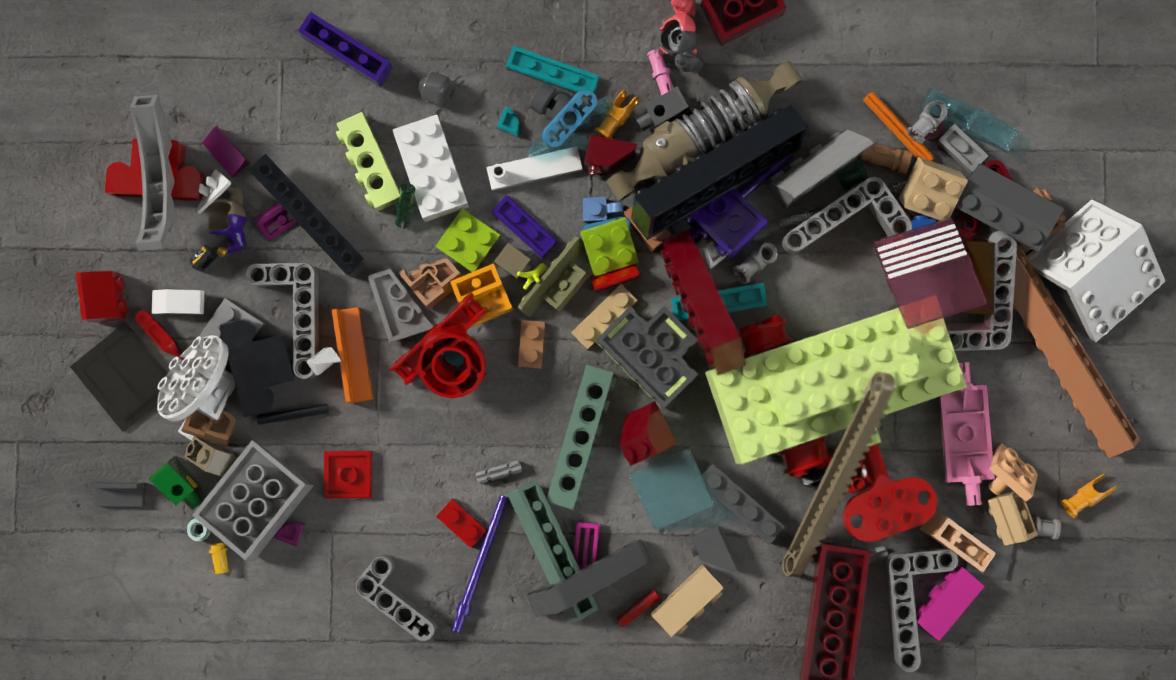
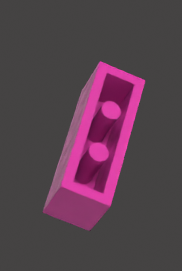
M958 565L954 570L945 573V580L940 586L936 585L930 591V598L925 604L921 603L915 609L917 624L938 641L941 640L985 587L967 570Z

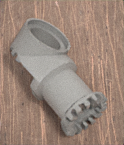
M937 100L925 106L923 112L919 115L920 119L913 127H909L906 130L910 138L913 137L912 140L922 144L925 141V136L932 129L937 128L948 113L945 103ZM931 106L939 107L941 112L939 118H933L930 115Z
M771 243L757 246L745 257V261L740 266L736 265L732 271L733 275H735L734 277H737L736 280H740L739 282H742V284H747L751 276L759 273L768 264L775 262L778 256L776 247ZM763 248L769 251V260H765L762 257L761 252Z

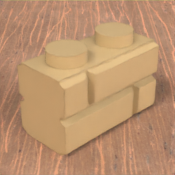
M1014 491L1000 494L988 500L989 513L995 519L997 535L1002 539L1004 546L1024 542L1038 535L1026 502Z

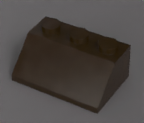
M982 238L961 239L960 242L953 243L950 246L951 248L960 244L964 245V248L952 251L950 255L965 250L967 253L953 259V269H950V282L953 283V292L950 293L949 297L950 305L953 306L955 311L961 313L994 315L995 242Z

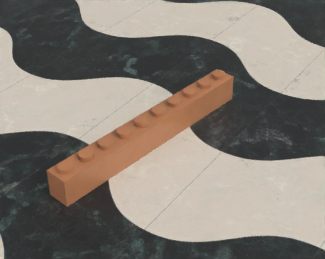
M1015 240L1017 252L1013 309L1019 312L1023 319L1024 327L1032 333L1037 348L1048 359L1050 369L1056 372L1060 378L1063 390L1068 392L1073 399L1074 408L1081 412L1087 429L1094 433L1101 451L1106 453L1108 458H1112L1135 448L1140 441L1139 436L1018 241ZM1006 243L999 246L998 249L1003 248L1006 245ZM1005 263L997 267V272L1005 268Z

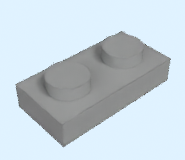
M953 124L937 141L970 174L979 163L981 164L988 157L956 124Z

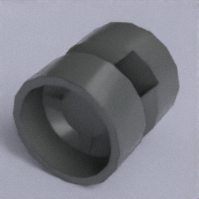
M544 82L535 94L530 104V109L540 115L545 113L546 119L552 121L572 98L564 93L557 94L556 88ZM556 100L557 103L554 108L550 109L551 104Z

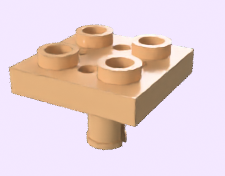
M1003 443L995 449L990 466V471L997 477L988 486L996 495H1000L1009 486L1024 501H1028L1033 497L1038 474L1034 467L1028 463L1025 464L1012 448H1007Z

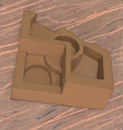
M447 258L437 260L433 264L419 265L420 269L406 272L401 270L398 273L428 310L454 291L450 281L462 277L461 273Z
M196 410L186 418L182 432L228 447L236 419L229 412L222 410L218 420H212Z

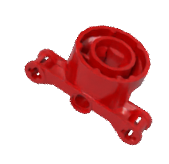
M472 292L469 293L439 324H435L411 350L400 356L390 366L389 370L391 372L395 371L404 380L403 383L405 385L411 383L419 374L427 389L438 396L452 399L464 397L473 392L487 375L485 372L486 359L478 341L466 332L486 314L488 308L486 306L482 307L473 298L474 294ZM447 350L459 352L463 355L465 364L458 370L456 365L447 362L443 352Z

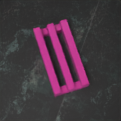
M578 521L576 523L573 554L576 563L578 562L581 527L585 528L582 565H578L580 570L588 567L587 556L590 528L595 529L591 564L597 562L600 524Z

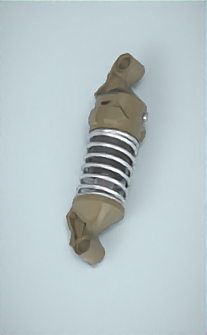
M788 60L778 66L772 72L773 77L769 81H753L744 77L735 79L729 84V89L735 100L725 90L720 89V96L726 105L724 107L717 97L711 96L710 101L713 106L708 105L706 102H701L702 110L692 108V114L689 116L682 114V120L666 121L655 128L651 136L641 141L639 161L634 170L630 172L621 170L606 181L617 200L620 202L636 191L638 185L656 182L663 176L668 177L680 166H687L694 162L700 154H708L719 143L730 141L740 132L733 126L734 122L738 121L741 130L745 131L746 128H752L757 121L761 119L766 120L769 114L771 98L776 94L789 91L803 80L791 61ZM746 115L750 119L751 125L746 124L742 117Z

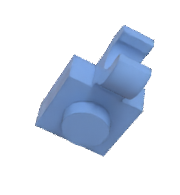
M606 197L583 198L584 222H600L607 220V214H623V202L607 204Z

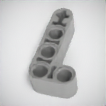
M385 554L376 557L356 583L357 593L420 641L429 640L437 628L435 620L385 582L395 568L394 559ZM379 560H384L388 563L387 572L379 571L377 567ZM365 579L373 582V591L364 589L363 581ZM383 594L391 595L393 599L392 605H385L382 602ZM401 609H409L412 613V618L409 620L403 619L400 615ZM417 616H418L420 619L417 621V623H416V624L414 625V627H413L411 624L414 622V620H415V619L417 618ZM428 624V631L422 633L420 631L422 629L421 626Z

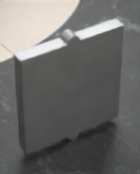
M972 532V536L996 554L983 573L967 562L965 570L1006 580L1009 563H1012L1013 544L1004 546L1000 538Z

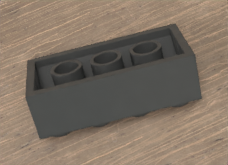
M980 163L968 180L955 206L996 230L1004 231L1013 239L1037 252L1044 245L1064 210L1063 207Z

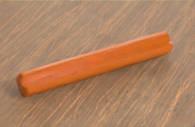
M870 92L864 98L865 104L917 159L918 157L929 161L934 159V155L923 144L912 140L913 137L910 138L906 131L908 128L874 92Z

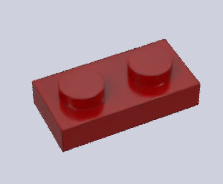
M451 499L436 516L470 548L487 531L484 526L454 499Z

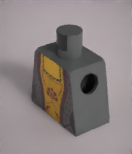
M677 86L647 104L645 107L648 113L637 118L641 129L645 131L654 125L658 127L666 121L672 122L675 119H682V114L689 115L692 112ZM660 110H665L663 116H657Z

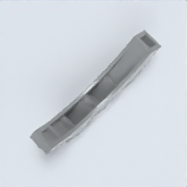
M137 96L133 98L130 105L139 147L143 184L142 223L136 245L138 251H157L164 248L168 232L174 231L178 219L171 196L175 183L168 158L172 143L159 96Z

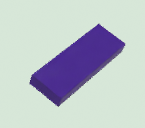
M508 195L491 211L493 215L542 259L558 243L549 232Z

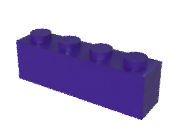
M312 12L308 14L298 30L304 40L380 88L393 70L388 60Z

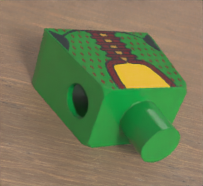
M176 456L171 458L148 478L174 505L179 504L183 500L193 510L203 501L194 491L199 485L198 482Z

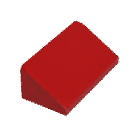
M633 264L595 277L593 274L590 276L594 291L597 293L636 280L640 274L636 265Z

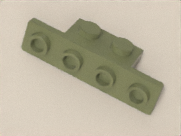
M578 235L567 243L564 251L558 258L553 260L550 268L539 278L540 282L536 283L532 290L522 298L518 309L527 317H531L544 300L561 312L588 279L589 275L574 264L585 251L583 240Z

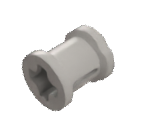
M1038 516L1032 518L1039 536L1058 540L1061 532L1059 519L1051 521L1040 519Z

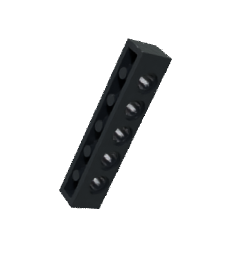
M266 153L248 168L253 176L347 276L365 261Z

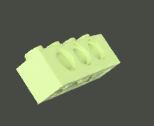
M363 112L336 123L339 128L336 134L340 143L346 144L349 150L345 154L351 166L356 165L358 173L355 176L360 186L365 185L368 194H365V198L370 208L374 206L379 212L403 201L404 199ZM357 137L364 138V143L360 147L353 146V142ZM366 158L374 159V163L370 168L363 167V161ZM383 179V186L380 189H373L372 184L374 180Z

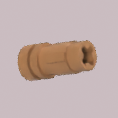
M872 144L861 155L860 160L880 167L890 168L892 172L898 170L897 173L906 175L911 162L912 152L905 150L901 152V149L898 148L893 150L886 146Z

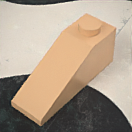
M936 511L931 519L920 527V530L948 550L955 552L958 557L982 573L996 554L950 518Z

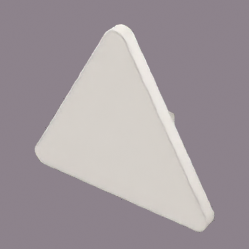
M214 170L212 176L207 177V187L199 184V192L203 194V197L196 210L198 214H201L231 185V181L218 170Z

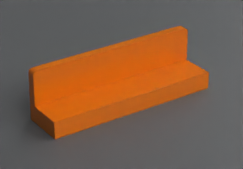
M360 308L332 309L338 355L341 359L340 368L346 403L374 400Z

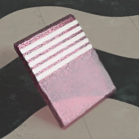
M951 218L873 241V246L887 278L888 287L891 293H893L908 329L987 304L973 270L971 259L968 253H966Z

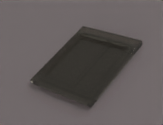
M126 322L70 366L122 432L126 431L157 405L160 392L157 388L158 384L164 377L170 379L165 369Z

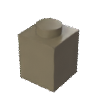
M509 243L506 244L494 261L497 266L517 280L521 277L517 275L518 271L529 272L532 269L530 266L531 259Z

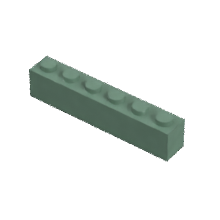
M536 479L508 492L507 495L549 584L558 583L579 572L580 569L538 480ZM591 595L564 610L563 613L567 622H574L587 617L599 609Z

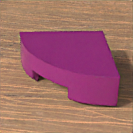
M301 522L287 524L278 530L274 538L297 546L306 524Z

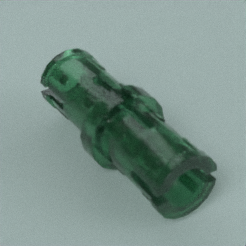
M407 183L402 184L400 187V198L396 202L397 217L395 220V224L399 228H401L402 221H404L403 228L410 226L411 213L415 208L413 199L416 191L415 186L412 184L409 185V191H406Z

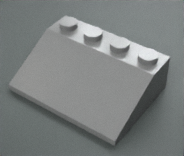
M846 130L844 133L837 131L828 138L830 141L823 147L821 144L817 145L809 151L811 154L804 160L800 157L791 163L789 171L784 173L781 170L771 177L773 182L768 187L785 209L859 158L873 144L872 140L850 130Z
M252 440L192 516L245 561L255 560L314 485L295 469Z

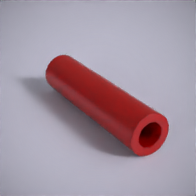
M652 590L616 617V619L624 627L661 598L655 590Z

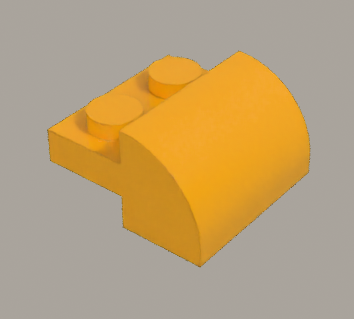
M494 263L450 281L458 303L472 292L474 294L473 298L482 307L486 306L488 308L486 314L470 328L513 310Z

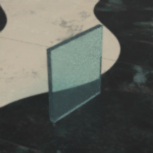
M689 448L629 475L655 531L716 505Z

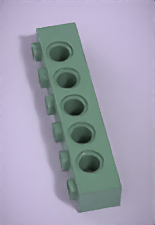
M586 365L547 495L549 503L572 510L574 505H580L583 492L579 491L581 482L586 483L590 471V469L586 468L588 459L593 460L596 446L592 445L594 437H600L603 424L599 423L601 414L606 415L610 401H607L606 397L608 391L613 392L617 380L612 378L613 372ZM594 385L602 389V396L598 399L591 398L588 393L590 387ZM586 408H592L596 413L595 419L591 422H587L582 418V412ZM583 430L588 433L589 440L586 444L576 442L575 435L578 431ZM573 453H577L582 457V463L578 467H573L569 464V456ZM566 476L573 477L576 482L575 487L569 490L565 489L562 486V479Z

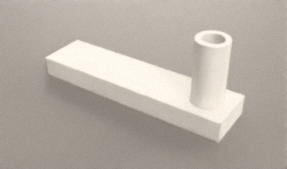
M577 147L486 167L492 191L582 171Z

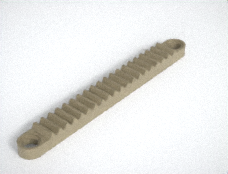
M876 372L871 377L784 556L782 567L786 576L800 577L807 564L814 561L812 555L818 553L816 547L821 546L820 539L826 537L823 532L829 531L830 528L827 524L833 523L831 516L837 515L835 508L841 507L839 500L845 499L843 492L849 491L847 484L853 483L851 476L857 475L855 468L861 467L859 460L865 459L863 452L869 450L867 444L872 443L873 439L871 436L877 434L875 427L881 426L879 419L885 418L886 415L883 411L890 408L887 403L895 386L893 375Z

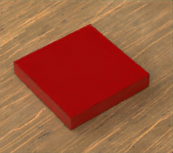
M324 451V499L372 498V451Z

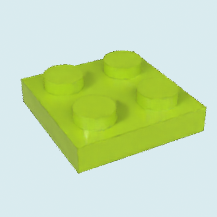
M461 209L435 247L469 271L474 272L477 271L501 235L464 209Z
M625 217L580 231L594 277L639 263Z

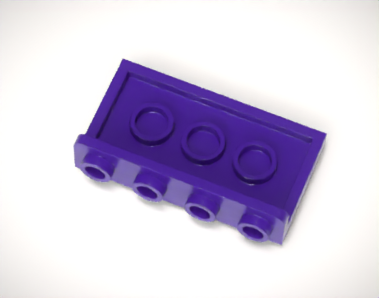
M735 188L684 218L689 224L694 222L699 227L697 231L706 241L710 238L715 243L713 247L722 257L727 255L730 259L769 224Z

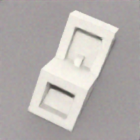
M153 290L152 314H204L205 291Z

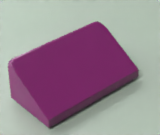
M217 125L202 142L231 178L250 164Z
M279 202L254 218L255 224L268 241L297 223Z

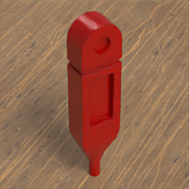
M139 311L135 316L138 325L144 329L164 352L184 360V358L180 357L175 339L155 320L151 313Z

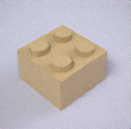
M918 157L899 200L904 208L948 223L968 180L960 171Z

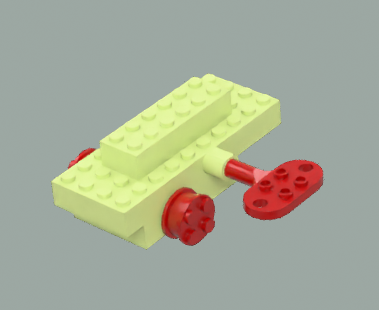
M936 296L779 348V345L793 341L792 337H788L784 325L787 321L786 318L781 319V316L777 315L761 321V326H759L758 322L740 328L741 333H739V336L742 338L746 350L743 355L746 357L758 352L760 354L744 359V366L721 375H717L715 369L705 372L736 464H743L777 452V455L782 456L786 467L783 470L784 475L789 474L790 477L809 473L808 468L817 467V469L829 466L833 455L828 454L824 442L827 440L826 435L848 427L874 373L884 372L894 377V390L887 403L890 408L883 411L885 415L967 387ZM875 427L877 434L871 436L873 442L867 444L869 450L863 452L865 459H862L870 480V488L850 498L844 506L842 515L843 524L847 532L855 539L866 542L877 541L924 524L931 519L937 506L936 493L925 480L916 477L902 478L896 481L890 479L878 446L881 439L877 427ZM921 491L927 492L929 497L925 504H921L918 501V494ZM855 514L862 518V523L858 528H854L850 521L851 517Z

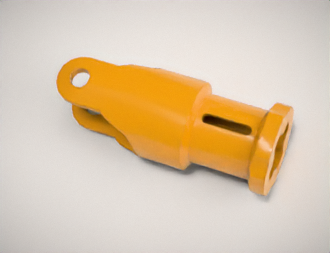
M623 90L606 112V118L602 124L596 127L594 132L600 137L613 139L612 136L618 127L623 126L637 106L639 97H634L629 105L620 108L627 95V91Z
M1104 473L1077 490V494L1070 499L1062 500L1061 504L1066 513L1074 519L1080 511L1086 507L1091 508L1114 492L1117 486L1103 493L1094 490L1093 485L1106 476Z

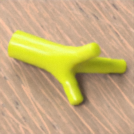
M544 263L539 264L532 271L517 272L518 276L527 278L523 289L527 290L534 281L536 283L540 282L539 277L547 270V266Z

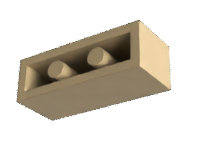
M701 565L651 612V615L671 637L675 634L679 636L688 627L686 623L690 619H697L704 613L705 609L703 607L710 601L714 603L721 597L723 586Z

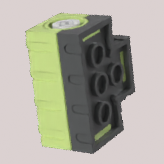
M629 306L596 339V343L623 368L633 381L640 385L639 387L650 398L656 401L661 409H664L698 375L682 358L697 342V338L665 306L648 322L639 317L636 311Z

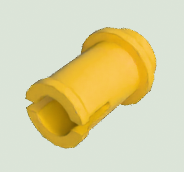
M225 543L210 545L211 550H209V553L212 554L214 574L229 572L226 555L228 547H225Z

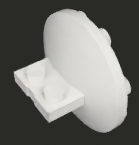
M211 335L204 338L199 336L180 356L184 360L175 357L170 362V371L159 382L157 387L160 390L157 410L163 418L171 422L180 421L196 410L212 420H218L226 405L225 402L235 388L233 375L224 370L228 359V346L217 336Z

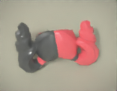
M671 0V5L676 15L663 22V26L659 28L662 33L658 36V44L660 49L666 54L676 55L675 65L680 71L698 74L703 69L704 61L696 49L697 35L694 23L696 2L695 0Z

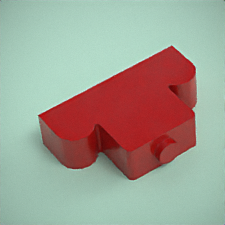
M137 138L132 140L130 166L122 162H114L107 168L105 193L118 197L143 198L142 171ZM171 140L172 147L168 158L175 180L171 192L172 199L201 201L203 194L199 192V184L206 186V177L195 167L184 166L186 147L176 140Z

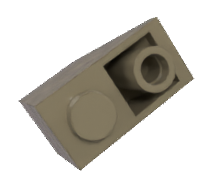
M193 436L192 441L186 448L184 458L205 472L223 477L237 460L238 456L227 449Z

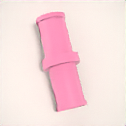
M657 49V53L655 50H652L647 56L653 69V79L657 81L662 96L674 87L670 78L671 71L665 64L662 50Z

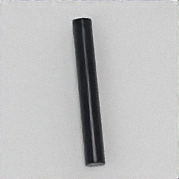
M327 404L258 415L257 422L261 425L329 413V408Z

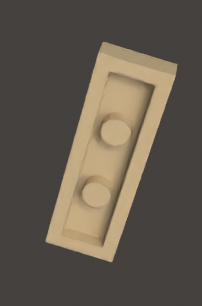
M620 284L571 334L588 350L596 342V339L629 306L632 307L638 300Z

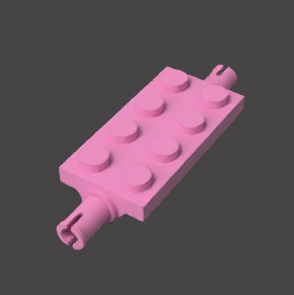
M970 362L959 363L967 387L938 397L945 482H962L965 484L966 505H982L980 483H982V480L995 479V474L990 471L993 451L987 385L974 386L970 379Z

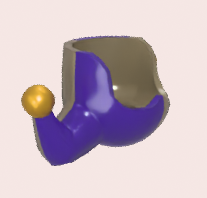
M231 185L226 189L230 193L228 199L217 198L209 206V234L224 235L231 241L229 246L217 249V254L220 257H225L228 253L237 252L246 247V239L242 229L246 222V213L243 208L244 193L240 188Z

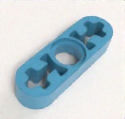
M588 90L577 92L543 130L542 139L544 143L552 147L562 145L597 105L596 95ZM582 96L590 97L588 99V102L590 103L589 106L583 105L579 109V111L575 108H572L573 105H575V107H579L582 104ZM569 111L575 115V122L572 125H567L564 122V115ZM560 126L567 129L566 132H564V130H560L557 133V141L549 140L551 137V135L549 134L550 131L556 132L560 128Z

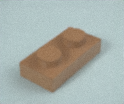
M522 320L518 367L542 369L545 322Z

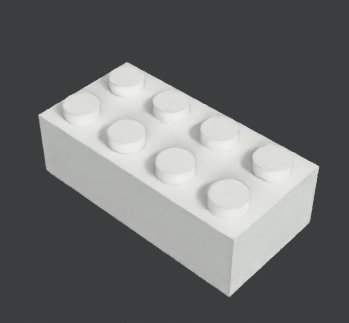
M438 115L392 129L423 220L427 222L460 211L461 209L469 208Z

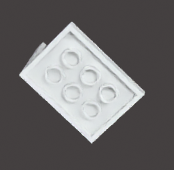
M1090 200L1064 223L1066 227L1047 238L1039 252L1033 250L1027 258L1038 274L1067 290L1089 338L1097 342L1165 282V279L1143 225L1094 200Z

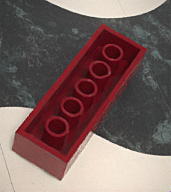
M689 230L662 240L664 250L661 251V255L666 264L664 267L667 276L673 280L672 285L676 295H680L681 306L684 313L689 315L688 320L692 330H696L697 341L700 348L706 352L705 358L709 368L714 367L717 375H721L744 366L745 360L740 336Z
M821 542L822 545L817 550L799 680H853L870 551L861 547Z

